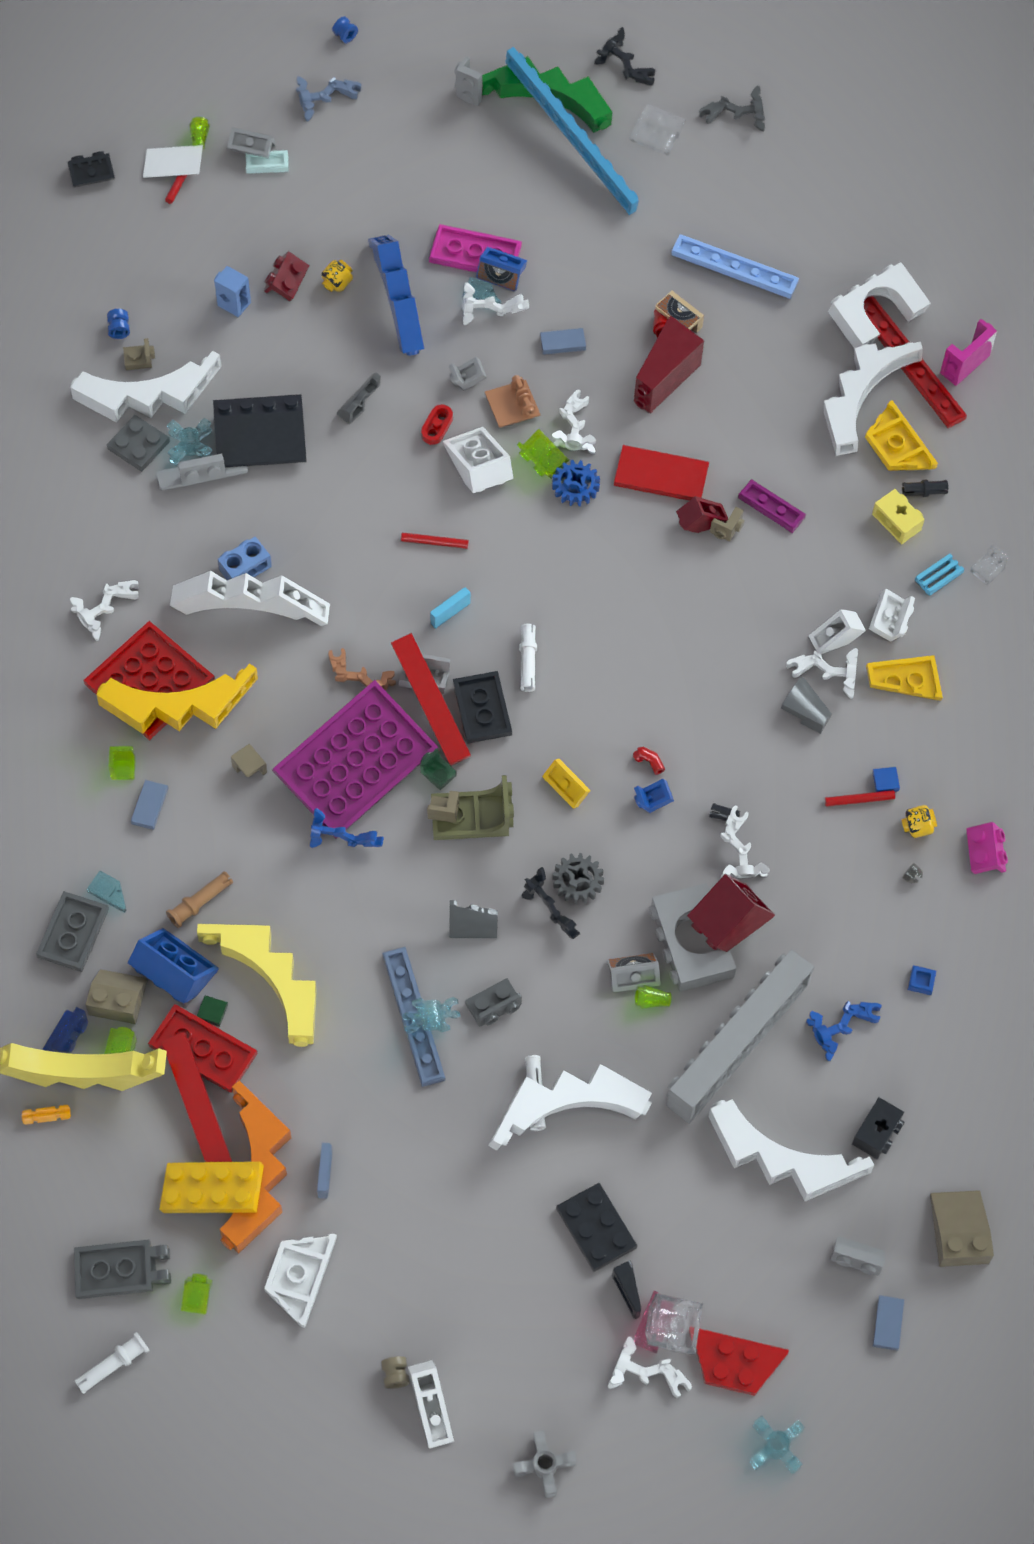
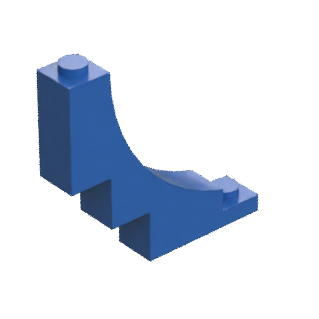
M390 235L368 239L369 247L373 249L374 259L387 293L400 351L406 353L407 356L419 354V350L424 349L415 297L411 295L407 269L403 267L399 242Z

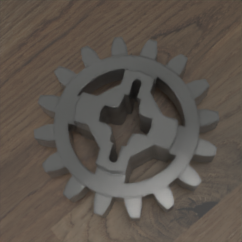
M579 853L578 858L570 854L568 861L565 858H561V865H555L556 872L553 873L552 878L555 880L553 887L555 889L559 888L558 896L565 894V901L568 902L572 898L574 899V904H577L579 899H582L584 904H586L587 897L594 900L596 898L595 892L601 893V885L604 884V877H601L603 876V869H597L599 862L595 861L592 863L590 855L584 859L582 853ZM562 877L564 881L568 882V887L564 884Z

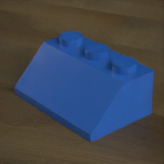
M164 928L139 939L127 962L137 973L146 976L153 981L155 986L164 989L172 995L173 999L183 1004L194 999L219 970V967Z

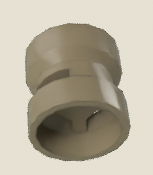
M396 1356L381 1361V1367L386 1376L384 1378L385 1388L396 1389L410 1384L409 1375L405 1370L407 1367L406 1357Z

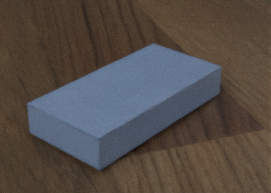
M583 328L540 332L543 355L586 350Z
M145 780L131 819L132 825L155 829L168 792V785Z
M322 1143L317 1187L318 1198L327 1199L329 1194L333 1153L331 1143Z
M879 1295L873 1347L899 1350L904 1299Z

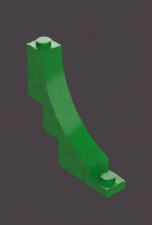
M528 56L525 57L527 64L536 70L540 80L549 86L553 96L561 101L564 108L581 118L593 133L604 130L612 125L613 112L589 76L570 84L559 66L539 73ZM508 65L482 75V96L496 91L500 98H534Z

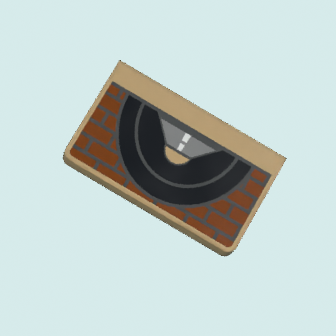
M670 291L655 305V309L666 318L672 316L696 333L702 329L704 315L675 292Z

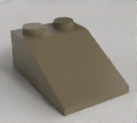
M980 1190L930 1193L939 1267L989 1264L994 1253L991 1231Z

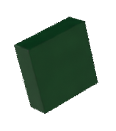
M205 995L197 1017L220 1027L228 1007V1002Z

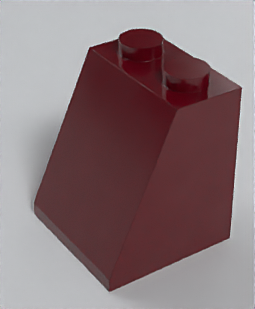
M727 874L723 875L687 915L693 922L691 924L692 928L699 934L703 933L707 937L705 941L712 949H720L725 952L735 947L775 916L746 883Z

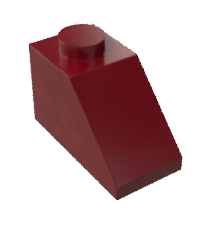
M696 496L676 511L680 526L684 530L694 533L710 530L714 518L724 523L728 520V516L721 503Z

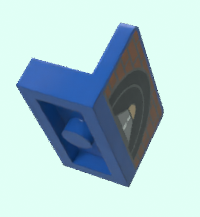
M487 247L480 256L476 277L494 285L516 291L520 275L526 268L527 260Z

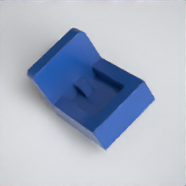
M661 779L645 788L640 786L634 787L636 804L639 808H643L649 813L674 801L665 779Z

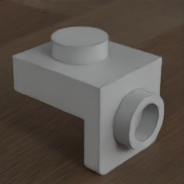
M477 357L460 367H456L453 363L449 365L452 372L449 374L452 382L464 390L487 378L482 364Z

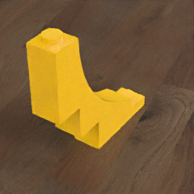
M249 663L245 669H241L237 673L235 680L224 674L206 685L172 693L142 691L110 678L107 683H103L98 688L96 695L99 706L142 734L157 717L179 732L193 715L217 729L256 682L258 674L257 668Z

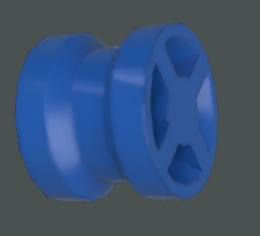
M343 16L334 23L332 32L336 36H340L344 43H349L356 37L358 27L355 24H351L350 20Z

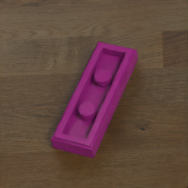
M752 479L738 494V499L791 533L805 519V513Z

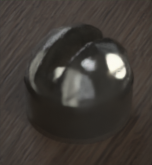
M913 863L902 878L911 884L919 882L915 876L917 875L922 878L923 872L919 866Z

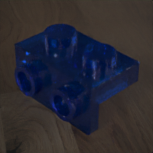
M78 1007L75 1008L74 1012L66 1010L43 1050L71 1054L78 1037L87 1028L88 1019L86 1012Z

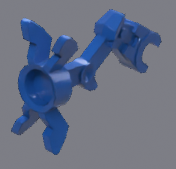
M315 808L311 825V848L322 844L321 834L339 837L347 841L348 846L352 847L357 845L381 847L383 845L384 837H377L376 831H369L354 836V834L345 832V827L331 828L323 826L325 815L318 808Z
M848 1001L843 1007L844 1015L841 1021L828 1028L822 1025L823 1016L814 1011L810 1012L809 1016L811 1019H807L806 1023L808 1026H812V1031L818 1044L827 1052L825 1055L827 1061L830 1062L838 1048V1043L832 1041L831 1036L838 1033L851 1034L853 1030L847 1027L852 1016L871 1023H878L880 1016L873 1015L871 1011H880L881 1004L860 1002V1004L850 1005Z

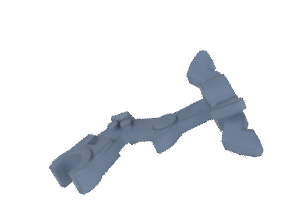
M298 76L297 85L300 87L296 88V92L299 93L300 104L306 112L304 116L308 122L314 114L312 108L315 104L311 101L322 100L327 103L331 102L330 95L335 90L352 99H357V91L361 92L362 84L346 79L338 81L333 77L323 91L309 93V90L306 89L308 82Z

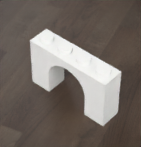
M900 262L895 266L893 264L887 266L882 271V274L878 276L876 274L872 275L862 286H859V284L855 285L848 291L847 295H839L831 301L832 305L828 313L853 348H856L863 344H873L880 335L864 311V299L874 295L890 299L908 322L924 313L931 303Z

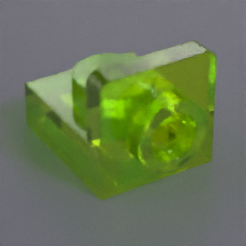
M195 1273L192 1274V1277L188 1276L184 1282L181 1311L206 1315L213 1280L207 1279V1275Z

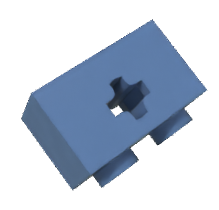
M226 266L222 272L217 273L214 279L217 306L239 318L251 303L249 279L247 276Z

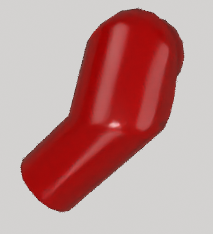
M638 747L634 751L633 758L637 762L648 761L655 775L665 771V767L656 752L646 747Z

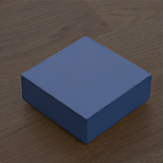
M896 767L873 769L872 774L876 792L891 790L897 792L900 790Z
M913 965L908 990L931 995L936 970Z

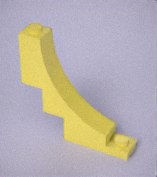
M198 924L197 935L199 942L207 945L221 942L222 955L246 964L261 975L273 988L280 999L287 1017L289 1044H294L298 1047L314 1044L316 981L293 980V953H270V926Z
M10 1043L0 1048V1074L43 1087L62 1082L82 1089L100 1084L124 1091L164 1075L167 1051L158 1048L146 1054L136 1051L114 1054H69L39 1050Z

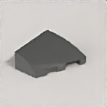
M378 373L372 374L337 411V415L348 424H351L364 412L365 400L380 387L381 376Z
M803 677L799 678L781 706V709L800 718L801 724L820 734L832 716L830 710Z
M450 900L449 938H497L498 910L481 908L473 904L466 908L458 907L456 900Z

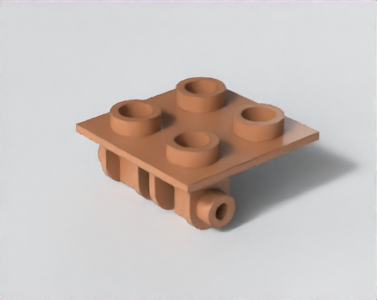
M519 375L513 376L512 382L509 385L485 391L499 428L541 416L527 381Z

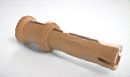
M223 871L222 874L193 896L184 897L182 903L172 910H167V917L175 927L180 928L182 923L190 916L198 914L200 907L233 884V880L231 878L228 879L230 876Z

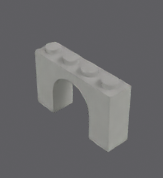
M707 883L652 897V904L649 906L650 917L652 920H656L658 926L656 928L657 938L659 942L663 941L665 947L663 949L665 962L670 963L672 971H670L673 985L677 984L679 992L735 977L736 966L730 950L725 952L719 949L703 954L692 953L685 950L678 943L675 936L677 927L684 921L689 920L687 915L710 891Z

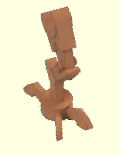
M341 648V655L339 657L333 656L332 650H329V660L333 672L335 671L337 675L335 676V681L343 683L347 680L359 681L366 687L373 682L367 676V671L364 667H362L361 672L346 671V652L344 648ZM385 671L382 673L381 680H376L385 691L389 686L396 685V681L392 680L395 672Z

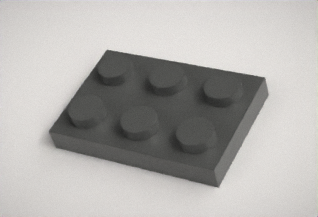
M63 891L36 953L37 958L82 972L109 911V906Z

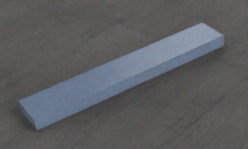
M406 947L384 952L382 956L421 1086L424 1087L445 1081L444 1071Z

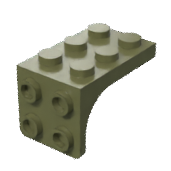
M502 775L501 783L494 788L483 791L459 792L460 803L456 823L432 819L434 840L509 836V828L514 826L512 782H507V775ZM449 793L431 794V798L432 796L448 798Z

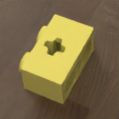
M896 489L875 502L872 515L901 545L922 530L925 520L922 513L918 509H914L908 502V499Z

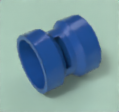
M113 309L107 313V322L109 323L108 334L111 338L123 339L129 336L130 327L127 324L129 315L126 310Z

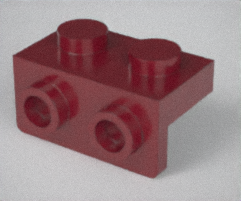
M289 251L283 256L279 255L273 263V267H275L273 272H270L265 279L266 287L264 292L268 293L273 290L288 301L294 299L310 265Z

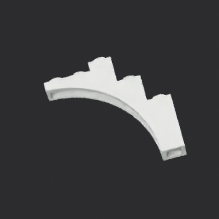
M910 342L898 347H886L882 350L877 349L876 343L870 345L863 344L854 348V362L857 370H849L839 374V388L842 397H832L824 400V415L836 456L858 452L856 420L863 401L873 387L887 375L901 367L922 361L923 348L921 342Z

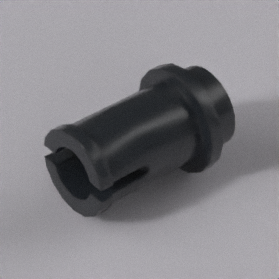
M713 803L711 810L714 811L710 812L709 817L727 822L732 808ZM736 810V816L740 817V811Z

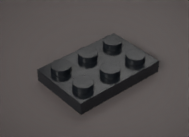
M498 671L453 679L454 691L467 744L512 736V727Z
M600 1182L556 1205L558 1213L593 1272L637 1249L636 1242Z

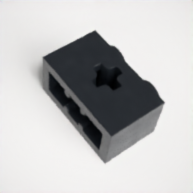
M878 1097L855 1135L852 1145L877 1160L881 1153L886 1155L893 1143L889 1139L893 1133L898 1135L905 1123L901 1120L904 1111ZM880 1126L884 1128L881 1133L877 1131Z

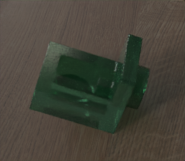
M437 748L433 752H427L420 761V773L439 790L443 789L457 776V771L440 757V751Z

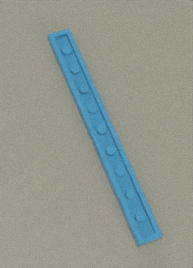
M514 47L507 50L505 63L626 212L629 215L636 212L639 202L637 194L629 189L624 178L615 172L611 162L602 156L598 146L589 140L585 130L580 129L576 124L572 114L567 113L561 101L553 96L549 86L540 80L536 70L527 64L523 54L518 53Z

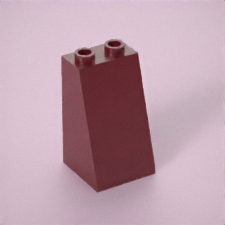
M672 316L668 318L636 376L634 402L640 409L646 410L650 414L699 368L702 362L704 340Z

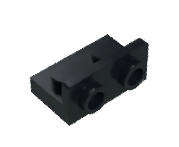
M104 151L94 152L91 157L86 158L83 155L74 156L70 161H67L73 188L115 180L110 154H104Z

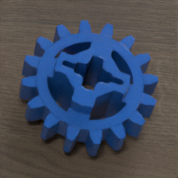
M571 460L570 465H567L565 462L562 463V469L557 467L556 474L552 476V490H555V497L561 496L562 503L568 500L569 506H572L574 502L581 506L582 501L589 504L590 497L595 499L597 492L600 490V476H597V470H591L590 463L583 466L582 460L578 464H575L574 460Z

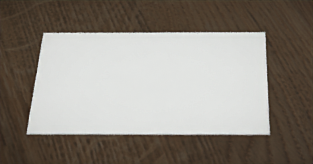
M203 145L147 149L143 177L199 174Z

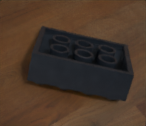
M302 394L213 400L216 454L223 455L225 468L307 462Z

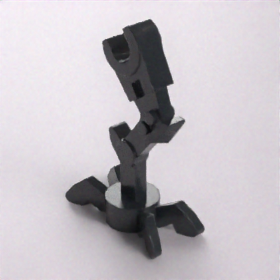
M623 27L618 30L617 35L605 43L602 50L598 49L596 51V54L601 56H597L594 61L595 64L606 63L607 55H615L623 62L625 80L629 77L638 83L649 86L654 85L655 78L648 76H654L656 69H633L630 60H633L635 55L625 53L618 48V46H623V40L625 39Z
M539 868L537 874L531 879H524L526 881L524 885L526 890L522 893V898L532 900L536 892L551 913L550 919L555 924L558 923L562 931L571 939L580 935V932L575 929L576 923L572 919L560 915V911L553 904L555 903L554 899L544 892L542 888L545 883L544 880H546L544 868Z

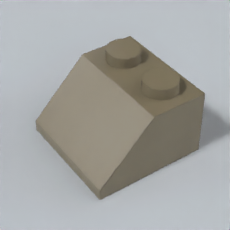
M100 969L91 983L85 1004L88 1015L136 1024L148 979Z

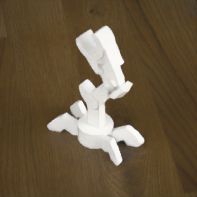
M468 283L464 284L465 293L462 306L464 325H467L474 319L472 314L473 308H489L494 310L497 316L502 317L508 312L513 314L529 308V300H523L522 294L516 295L503 305L496 303L494 296L484 300H476L472 296L475 289Z
M576 390L566 401L564 409H559L562 418L567 419L572 426V431L567 436L562 431L553 433L552 438L556 441L551 445V448L556 449L561 446L571 451L581 449L595 454L592 444L596 443V439L590 434L584 438L579 435V430L585 426V420L578 421L573 413L588 405L589 397L586 396L584 399H579L581 391Z
M138 581L118 582V585L109 586L106 583L103 589L104 597L101 604L91 610L84 608L82 599L71 597L70 602L75 606L71 608V611L77 613L81 623L89 631L93 632V638L98 641L101 635V622L94 618L102 613L110 614L114 612V608L109 606L114 596L132 600L138 599V591H131V589H138Z
M854 648L846 655L847 668L830 666L822 659V655L814 651V655H801L786 662L787 669L793 666L798 668L792 671L793 678L799 677L814 665L825 672L823 674L824 680L830 679L832 676L846 677V680L843 682L845 685L843 691L850 699L854 697L857 648Z
M735 805L725 824V833H721L720 837L725 842H729L738 851L739 866L733 867L729 864L724 869L720 878L724 874L734 878L756 877L758 874L761 877H767L770 869L765 864L759 863L755 867L748 865L747 853L751 848V843L749 842L744 846L735 836V833L749 815L746 812L743 817H737L735 812L738 806Z
M630 1336L623 1345L624 1349L620 1353L613 1376L608 1384L609 1389L620 1386L624 1381L623 1375L627 1370L638 1375L640 1380L646 1385L649 1383V1376L662 1373L675 1398L681 1396L677 1389L678 1385H683L687 1391H690L692 1388L691 1383L679 1369L676 1370L669 1364L671 1359L660 1360L659 1364L647 1368L631 1362L630 1355L634 1353L636 1346Z

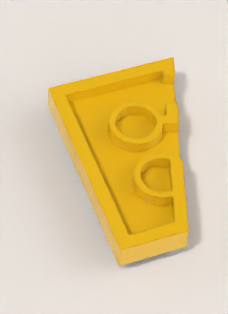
M935 655L872 662L866 665L870 688L939 701L943 698Z

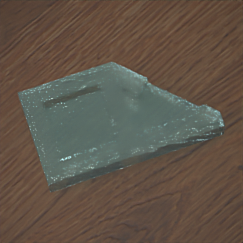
M469 277L467 283L475 289L472 295L474 299L484 300L494 296L495 302L501 304V300L498 299L489 282Z
M99 871L88 886L87 892L125 913L126 906L120 881Z

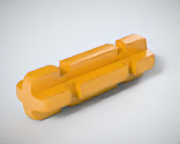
M60 1105L59 1108L52 1106L36 1108L35 1111H32V1109L22 1111V1122L25 1125L34 1124V1121L43 1123L57 1121V1118H61V1120L71 1118L69 1105Z

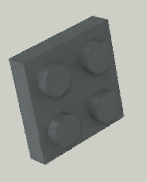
M134 415L109 441L107 449L142 472L166 447L170 439L169 436L137 415Z

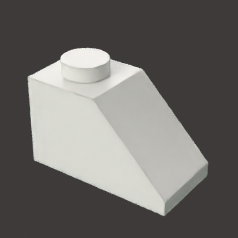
M841 609L813 631L809 638L819 654H824L850 644L866 630L856 612Z

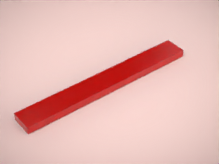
M874 296L864 299V311L880 333L877 339L885 348H893L910 343ZM923 358L922 361L901 367L902 371L947 428L966 419L967 414Z

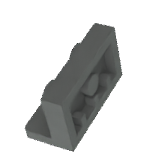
M508 978L466 999L465 1004L479 1027L485 1024L488 1026L495 1023L505 1013L512 1014L517 1011L520 1005H522V996L520 993H516Z

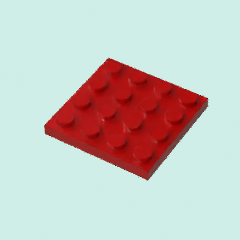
M148 621L83 681L95 694H97L98 688L103 683H107L110 678L142 691L172 693L206 685L214 681L215 676L151 621ZM157 717L142 735L150 741L167 723Z

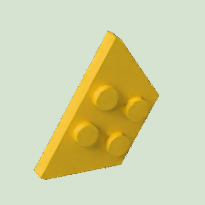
M893 400L889 401L886 409L877 417L875 424L866 432L865 438L888 471L936 469L938 463Z

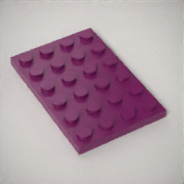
M374 680L278 763L272 771L313 815L315 808L323 812L325 815L323 826L331 828L345 827L347 830L434 753L438 746Z

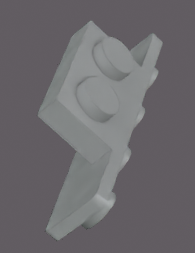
M217 454L179 462V467L157 471L156 473L160 490L163 491L244 474L248 472L247 466L225 468L223 455Z

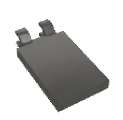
M148 1239L74 1247L75 1294L77 1299L153 1291V1284H171V1273H169L168 1269L156 1271V1259H170L168 1245L151 1246V1241Z

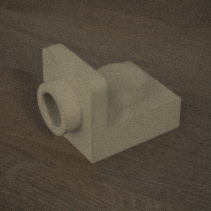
M144 338V345L123 347L126 370L152 368L151 359H155L154 345L149 346L148 338Z

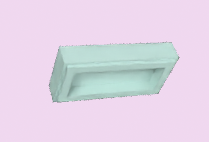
M288 150L270 151L269 158L246 154V173L289 172Z

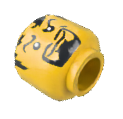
M341 259L339 261L332 260L321 272V277L324 280L322 285L330 292L333 290L342 292L353 279L352 268Z
M927 805L907 809L905 812L906 818L901 819L905 833L910 832L913 838L931 835L934 833V827H938L933 808L929 809Z

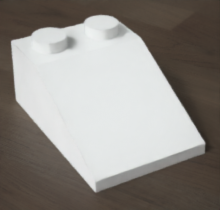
M484 427L443 441L463 482L473 493L484 491L486 488L500 485L513 479L510 456Z

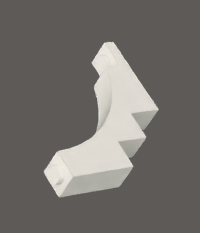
M212 351L208 357L202 360L200 366L190 361L170 374L139 382L111 381L82 372L71 383L72 397L75 401L115 422L121 418L128 407L152 418L162 403L186 414L221 368L220 354Z
M212 571L173 585L170 606L186 615L209 609L242 608L275 613L295 620L306 617L320 626L328 624L330 608L328 602L282 575L262 583L247 573L230 580H225Z
M601 1064L594 1071L588 1084L564 1070L558 1076L552 1090L526 1077L516 1092L488 1146L498 1150L502 1144L504 1146L507 1145L513 1134L512 1132L520 1136L542 1118L571 1108L596 1107L609 1109L636 1120L641 1114L645 1115L649 1110L652 1102L648 1100L652 1093Z
M733 1099L727 1102L725 1100L718 1101L710 1109L708 1117L734 1168L757 1159L769 1185L792 1175L804 1201H808L870 1174L874 1167L870 1157L865 1159L858 1157L848 1163L849 1166H847L842 1154L813 1155L781 1146L757 1131L745 1119Z

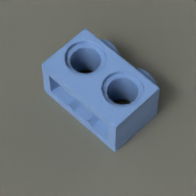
M256 536L250 540H244L238 547L224 552L218 558L219 571L226 580L245 573L256 577L272 567L270 554ZM256 554L257 556L250 557L249 555Z

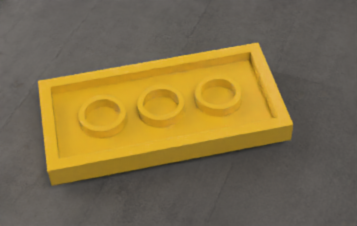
M261 1162L167 1163L159 1210L162 1213H257L264 1165Z

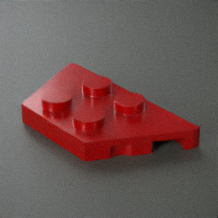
M696 1327L692 1329V1337L695 1341L704 1383L755 1396L789 1352L788 1349Z

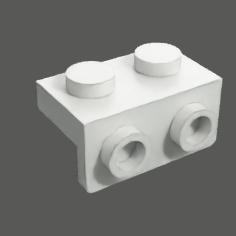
M888 589L881 591L869 630L890 642L903 637L908 629V619L914 611L913 604L915 598L910 596L903 599Z

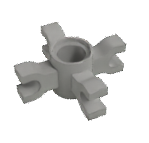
M544 1430L534 1432L533 1437L537 1451L534 1460L513 1463L515 1477L535 1473L543 1480L546 1498L554 1497L557 1493L553 1478L556 1468L575 1466L577 1462L575 1451L555 1455L547 1449ZM541 1459H548L551 1461L552 1467L543 1470L538 1466V1462Z

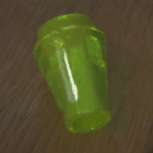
M194 117L189 123L192 146L203 145V149H205L210 124L208 119L204 117Z
M647 985L636 988L635 1005L640 1006L641 1009L662 1006L670 1007L671 992H665Z

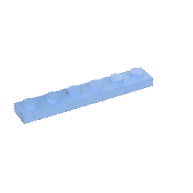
M681 234L672 249V256L791 299L799 282V278Z

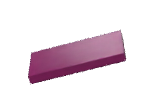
M439 224L429 256V263L477 273L480 256L487 247L519 257L522 241Z

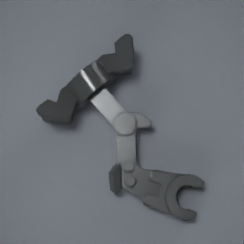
M756 86L751 92V97L753 98L751 103L753 105L737 106L729 102L728 98L721 96L720 101L711 102L699 110V116L703 117L708 114L706 123L709 124L724 109L735 113L734 119L740 118L743 114L754 113V118L756 119L754 125L759 130L764 131L765 124L762 121L765 120L762 99L759 95L761 94L760 86Z

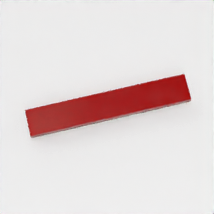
M412 633L391 642L449 765L452 766L471 757Z
M182 1032L162 1040L164 1050L167 1051L166 1056L205 1162H233L186 1033Z

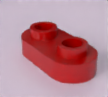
M440 404L435 406L430 412L421 429V437L425 443L435 445L442 441L453 421V411L449 406Z

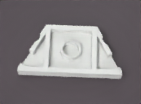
M328 1234L329 1236L319 1238L306 1237L298 1241H281L264 1288L265 1292L303 1328L306 1327L337 1239L336 1234Z

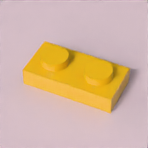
M555 759L542 776L572 808H577L591 791L560 759Z

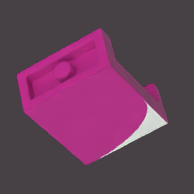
M980 319L977 322L972 343L967 348L961 351L951 344L946 349L940 374L957 386L990 356L997 330L990 323Z

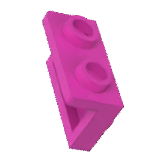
M994 822L966 828L971 872L978 874L995 869L1001 873L1006 872L1005 864L1008 863V857L1003 848V842H1005L1003 829L999 828Z

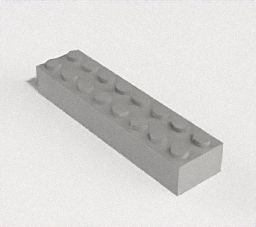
M792 949L787 955L782 954L774 964L776 966L772 972L767 971L760 980L761 985L756 990L752 988L749 991L743 1006L740 1007L738 1005L729 1016L731 1018L726 1025L722 1023L714 1033L716 1037L711 1042L707 1040L700 1048L699 1052L701 1054L697 1059H690L683 1069L685 1070L684 1074L680 1078L676 1076L669 1084L668 1088L670 1090L666 1095L668 1097L666 1106L690 1124L810 984L814 966Z

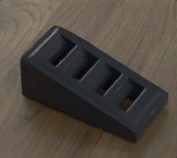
M631 1260L613 1268L612 1278L631 1315L637 1319L641 1314V1303Z

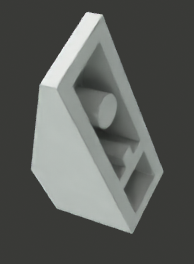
M433 1360L409 1366L408 1371L428 1447L433 1448L454 1442L437 1369Z

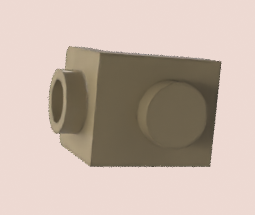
M735 507L726 523L714 518L711 523L710 532L715 537L730 542L735 532H740L745 520L742 519L744 510Z

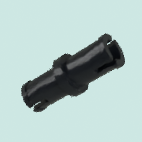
M924 479L921 482L902 483V486H904L902 487V494L905 497L915 495L928 497L932 494H948L949 490L947 480L928 481Z

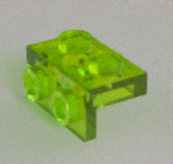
M540 429L524 444L521 442L517 444L521 449L519 454L527 462L531 460L535 464L533 469L542 477L546 475L552 479L553 474H556V468L562 469V463L569 461V458Z

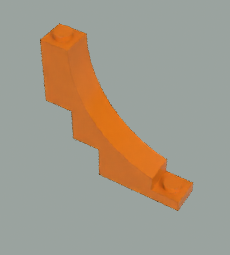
M240 1080L232 1086L233 1099L243 1108L239 1114L250 1142L251 1162H261L264 1167L257 1213H233L229 1220L220 1228L222 1237L220 1241L228 1250L234 1249L238 1254L282 1213L281 1204L268 1192L287 1176L286 1167L274 1154L291 1139L290 1129Z

